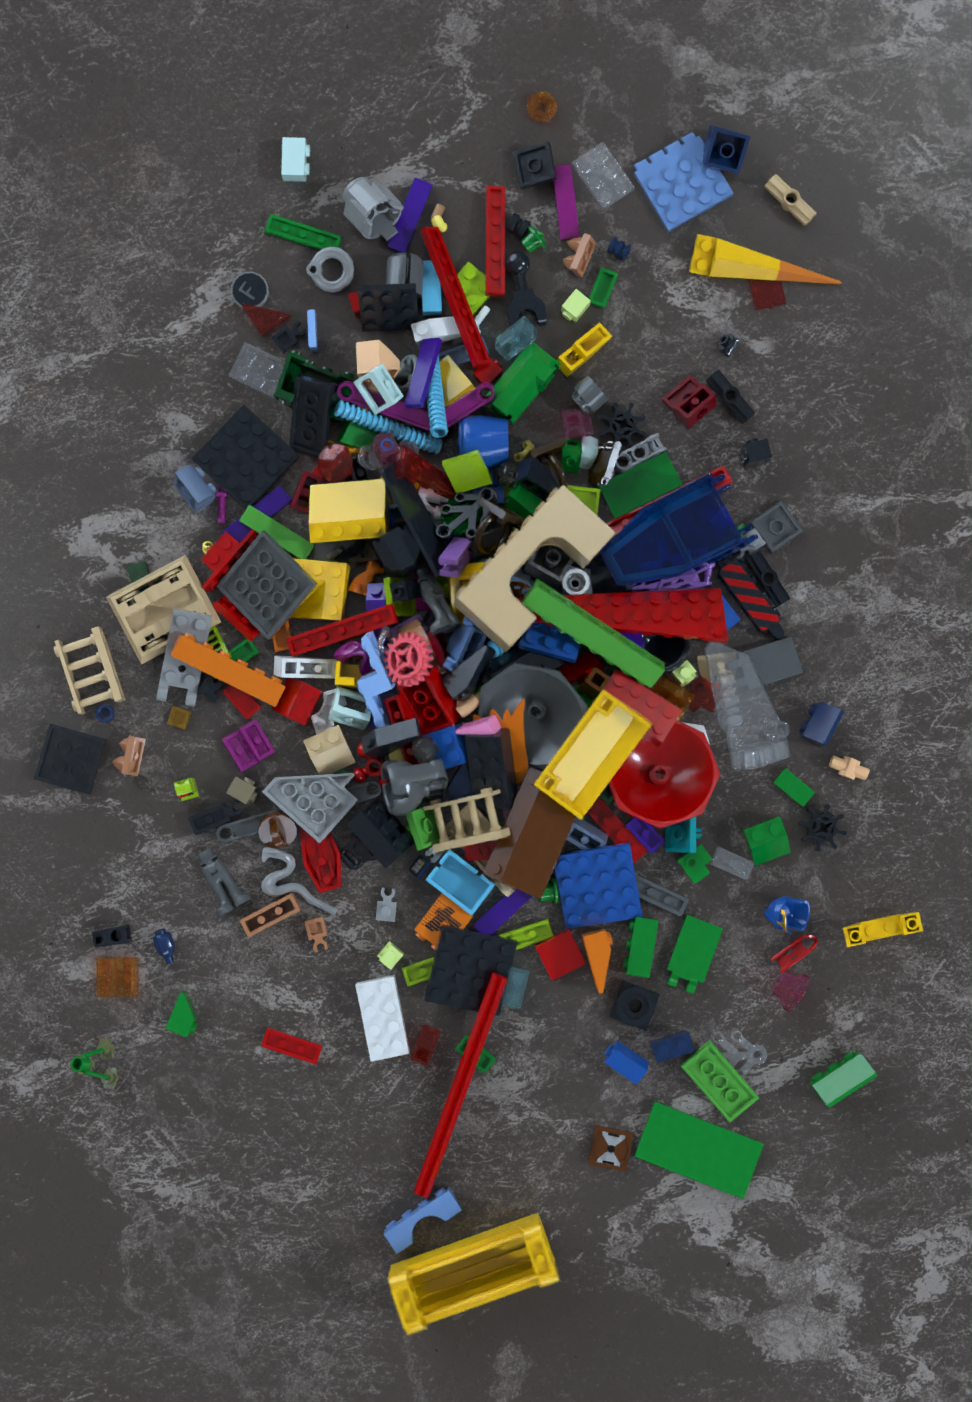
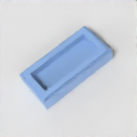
M314 309L307 311L308 345L311 352H318L317 322Z

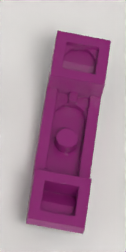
M570 164L556 165L557 180L553 181L558 214L560 241L570 240L579 237Z

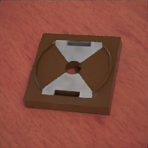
M595 1125L588 1164L626 1172L634 1133ZM608 1132H609V1133H614V1134H619L620 1136L617 1137V1136L608 1135ZM609 1145H613L615 1147L613 1152H609L607 1150V1147ZM603 1160L614 1162V1164L603 1162Z

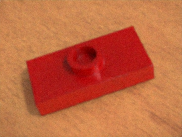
M498 840L465 846V861L489 860Z

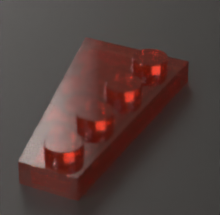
M404 444L397 448V477H406L408 482L413 484L415 482L420 483L422 488H431L434 493L447 499L453 500L455 498L456 492L445 473Z

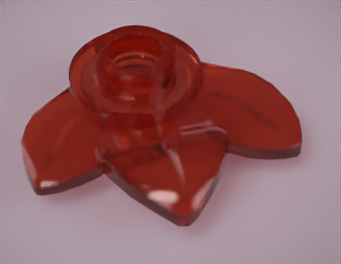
M703 677L695 678L690 686L692 692L687 698L690 710L695 712L702 706L708 711L715 712L718 705L717 697L724 694L722 687L716 682H708ZM698 683L704 685L703 690L697 688Z

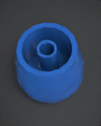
M469 415L459 420V438H457L459 455L479 450L488 470L509 466L508 419L484 415Z

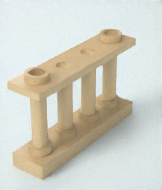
M99 626L91 629L93 634H90V637L63 645V642L60 640L55 641L54 652L57 657H60L73 697V701H71L72 707L75 712L81 715L86 714L84 707L109 698L114 699L118 703L126 700L103 629ZM91 644L97 646L98 652H96V655L69 663L67 652ZM97 662L103 664L104 670L102 673L75 682L73 670ZM103 680L109 682L110 688L108 691L81 700L79 688Z
M492 787L482 789L481 794L441 802V799L429 801L430 805L423 808L424 811L434 810L440 835L439 843L432 845L434 852L491 841L511 835L509 827L502 829L501 825L499 826L492 796L501 793L500 789L493 791ZM475 799H485L491 824L489 832H484V829L481 828ZM466 801L468 803L474 828L473 835L467 836V833L464 832L458 803ZM448 805L451 807L457 835H455L456 839L452 840L447 835L441 807Z

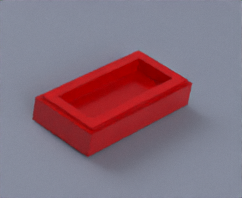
M228 685L221 691L247 720L262 708L250 694L231 685Z

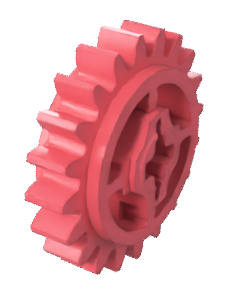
M399 633L398 638H392L394 644H387L390 651H384L388 655V658L383 659L384 662H388L385 669L390 670L387 676L393 677L392 682H398V685L409 687L418 685L419 681H425L423 675H429L427 668L433 667L429 664V661L434 660L433 657H429L433 650L427 649L430 643L424 642L425 637L419 636L417 633ZM411 644L410 648H405V650H403L404 647ZM412 669H414L411 673L406 675L407 671H411Z

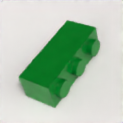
M636 916L635 919H630L629 931H632L631 938H627L625 950H628V956L624 958L622 966L627 975L650 977L659 920Z

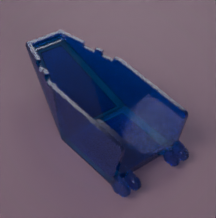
M712 472L644 506L599 551L617 586L694 574L743 549L758 539L757 534L749 538L741 537V534L747 533L753 528L750 524L738 530L722 502L719 494L731 488L730 484L724 485L717 490L715 489L714 484L726 478L724 474L713 477Z

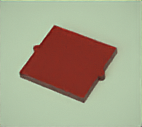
M748 279L755 310L772 309L774 306L786 304L781 281Z

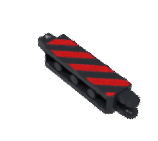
M729 554L716 559L720 568L717 577L757 632L763 633L767 631L773 640H779L784 637V630H782L781 625L778 623L781 620L779 617L781 616L780 612L775 606L772 607L770 605L768 595L764 591L761 592L759 590L757 580L752 575H748L746 572L747 567L743 561H738L737 558L733 559Z

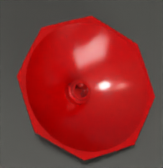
M676 720L659 748L642 737L610 780L609 786L619 810L661 829L703 814L720 777V771L705 734Z

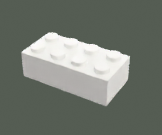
M395 975L357 982L355 985L371 1062L409 1054L410 1048Z

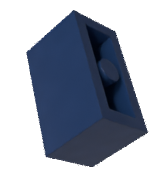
M687 1030L650 1041L657 1063L694 1052Z

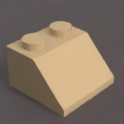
M339 725L303 740L319 775L331 774L356 763Z

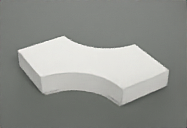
M336 688L323 692V705L316 714L311 716L316 735L334 727V721L328 720V714ZM340 695L338 705L347 706L345 696Z

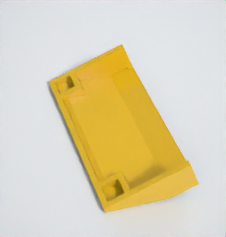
M603 689L534 785L576 817L582 819L653 723Z

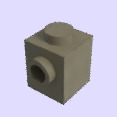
M235 776L226 793L244 804H249L255 801L258 792H256L258 787L254 786L255 782L247 777L243 780Z

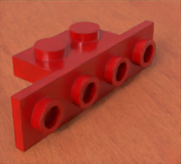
M253 529L240 543L225 531L201 558V561L214 571L202 585L207 592L217 588L219 580L228 573L235 562L238 561L256 539L258 534Z

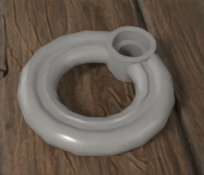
M331 246L317 252L311 263L308 264L306 271L318 288L325 292L334 293L342 291L350 284L354 275V265L347 252L341 248ZM327 259H337L343 266V274L336 281H328L322 275V264ZM313 266L317 269L315 273L311 272Z

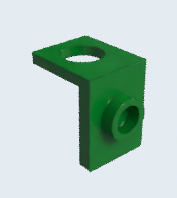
M564 438L567 444L562 449V468L564 472L579 473L582 440ZM568 443H575V444H577V445H576V446H570V445H568Z

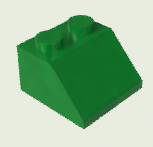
M774 817L741 830L754 866L791 853L788 836L781 817Z

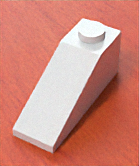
M453 316L427 319L411 324L415 342L419 349L423 339L439 337L442 342L461 337Z
M274 656L273 675L282 678L335 679L337 660L300 656Z

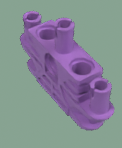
M665 538L660 539V543L659 540L653 542L658 560L638 565L636 568L637 571L643 572L660 569L664 562H669L672 566L685 563L680 554L669 555ZM704 546L702 550L701 547L695 549L697 556L699 557L707 553L708 547ZM693 550L683 552L684 554L689 552L692 559H695V556H692ZM709 563L693 572L682 575L676 574L675 577L665 580L663 576L640 580L641 585H638L637 581H633L632 592L643 590L645 592L693 590L712 584L709 580L716 563ZM704 572V581L700 582L698 574ZM659 579L658 582L651 583L648 585L645 584L646 582Z

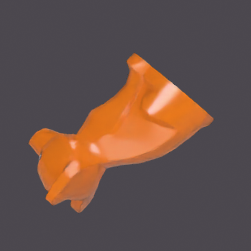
M377 560L368 561L366 570L353 579L347 590L366 596L367 584L374 581L376 574L384 573L385 568L381 567Z

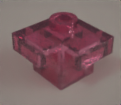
M579 408L560 411L565 440L594 435L590 415H583Z
M786 970L776 980L772 994L781 1000L784 1010L790 1012L799 1003L807 990L811 977L806 974L794 975Z

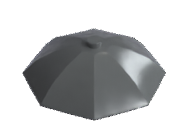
M514 663L481 686L478 716L481 718L488 717L491 709H494L503 720L505 710L508 709L512 716L518 704L525 698L524 737L528 767L545 770L586 714L588 706L560 671Z

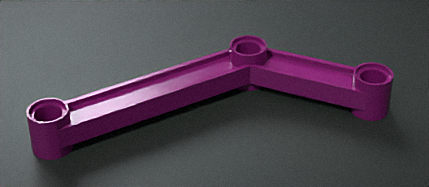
M344 381L337 389V395L341 400L370 409L353 382ZM483 382L445 407L447 428L491 401L495 393L494 386L489 382ZM348 386L352 391L351 394L345 395L342 392V387ZM367 388L378 407L386 403L379 392ZM488 388L491 394L485 397L481 394L480 390ZM399 400L394 405L379 412L430 431L428 410L424 408L407 409L404 406L405 402Z

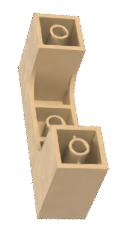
M564 485L560 489L556 487L548 495L546 503L542 501L533 513L534 516L529 515L520 527L521 530L516 529L510 535L507 541L508 544L503 543L496 550L495 558L492 559L490 557L483 564L482 572L479 573L477 571L469 579L468 586L465 587L463 585L454 597L456 599L454 606L505 653L536 619L513 596L510 590L511 577L539 548L547 545L561 548L584 569L615 534L608 525Z

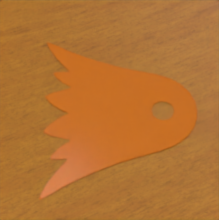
M525 698L518 704L512 716L508 709L504 712L503 720L494 709H491L489 716H497L501 728H508L510 730L516 784L524 780L528 771V757L524 737ZM473 715V721L482 719L478 715Z

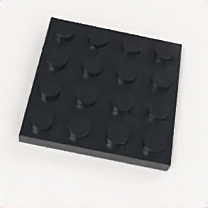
M243 405L191 460L246 510L249 505L253 506L300 456Z
M442 925L424 1001L478 1012L492 973L504 975L509 979L518 941ZM508 980L497 1007L496 1016H500Z

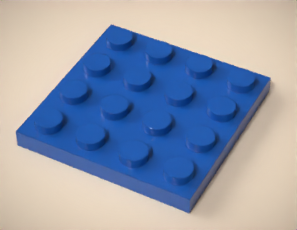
M630 842L560 854L555 866L566 929L635 919V916L643 917Z

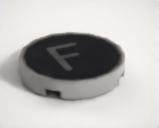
M244 272L233 280L231 295L234 302L240 308L245 310L258 309L266 303L269 296V288L266 280L260 274Z

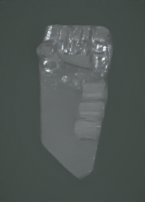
M709 642L705 647V654L718 722L725 731L731 767L733 769L752 770L790 757L788 739L786 738L789 735L790 727L787 722L780 721L751 657L721 643Z

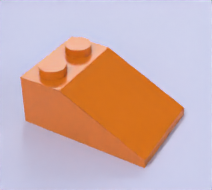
M604 928L581 934L595 986L599 994L603 993L611 953L610 945L613 944L609 931L606 932Z

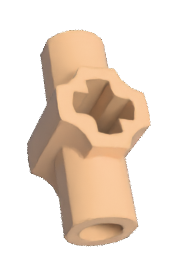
M833 755L829 762L830 768L838 770L839 775L852 780L856 777L865 781L870 771L868 768L860 766V761L844 756L842 759Z

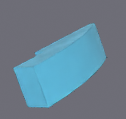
M432 260L423 261V316L442 315L441 283Z

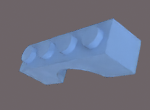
M450 1187L439 1189L434 1193L435 1197L430 1200L428 1198L424 1199L418 1204L419 1207L417 1209L406 1211L402 1214V1219L397 1222L393 1220L385 1226L384 1236L396 1254L413 1244V1228L420 1219L426 1216H437L447 1221L462 1211V1205Z

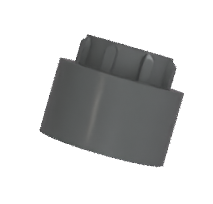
M588 375L573 387L576 391L571 394L573 400L585 414L591 410L596 412L609 400Z

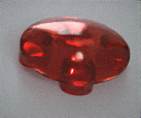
M331 444L321 451L317 462L320 475L329 482H340L350 476L353 472V459L349 449L340 444Z

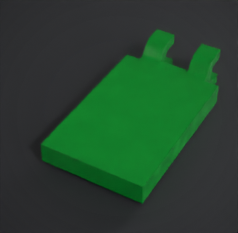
M689 915L685 916L666 968L671 971L667 981L668 985L676 987L679 977L688 980L685 991L694 994L697 982L703 983L723 928Z

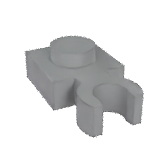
M755 528L739 539L741 547L737 549L740 552V555L736 557L737 560L744 556L745 551L751 555L766 544Z
M382 887L381 896L383 901H377L376 920L395 922L397 902H391L396 893L395 888H392V894L388 896L384 892L385 888Z

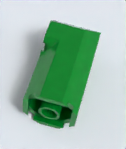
M531 340L494 385L495 393L493 399L485 403V405L489 403L491 405L489 408L491 412L499 418L510 420V425L513 426L539 395V391L543 392L555 377L553 372L555 370L559 371L561 364Z

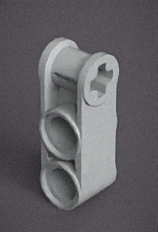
M659 433L653 434L644 441L621 452L619 459L625 460L627 466L621 467L617 461L614 470L618 473H623L667 451V448L662 445L659 439ZM634 451H641L643 458H637Z

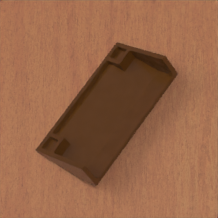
M529 767L503 829L509 827L511 835L498 839L483 874L492 880L541 899L576 816L534 785L542 772Z

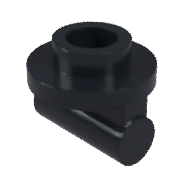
M732 334L723 335L719 339L718 348L725 356L730 357L739 343V339Z

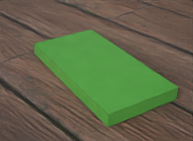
M708 1040L680 1064L729 1123L759 1099V1096L711 1040Z

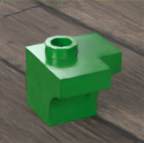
M702 844L696 846V853H684L676 859L693 884H696L710 874L705 865L713 859Z

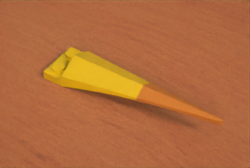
M697 234L689 269L690 273L712 277L842 284L841 281L719 238Z

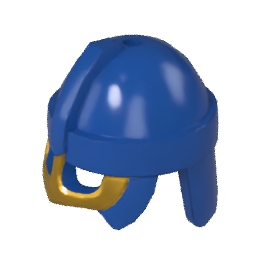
M782 896L769 904L768 909L764 911V915L776 929L791 935L788 928L804 930L806 928L810 907L807 900Z

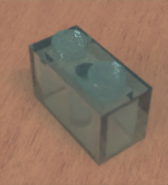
M523 316L496 337L495 349L506 361H509L536 340L537 328L526 316Z
M510 966L501 1005L516 1009L521 1008L530 972L529 969Z

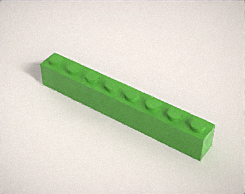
M536 579L523 596L522 604L530 612H536L542 620L547 623L551 622L560 632L568 633L574 641L579 644L583 643L592 653L600 654L606 662L611 665L615 664L624 674L632 675L641 685H647L652 688L664 673V662L540 580Z

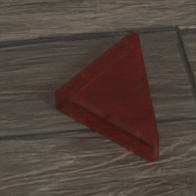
M248 304L241 305L261 335L290 316L289 313Z

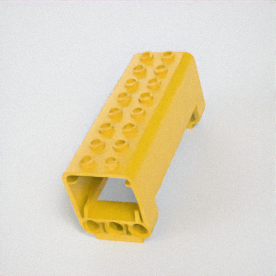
M535 1213L390 1265L388 1280L401 1322L407 1335L426 1329L427 1324L529 1287L540 1284V1287H544L558 1282L559 1275L539 1213Z

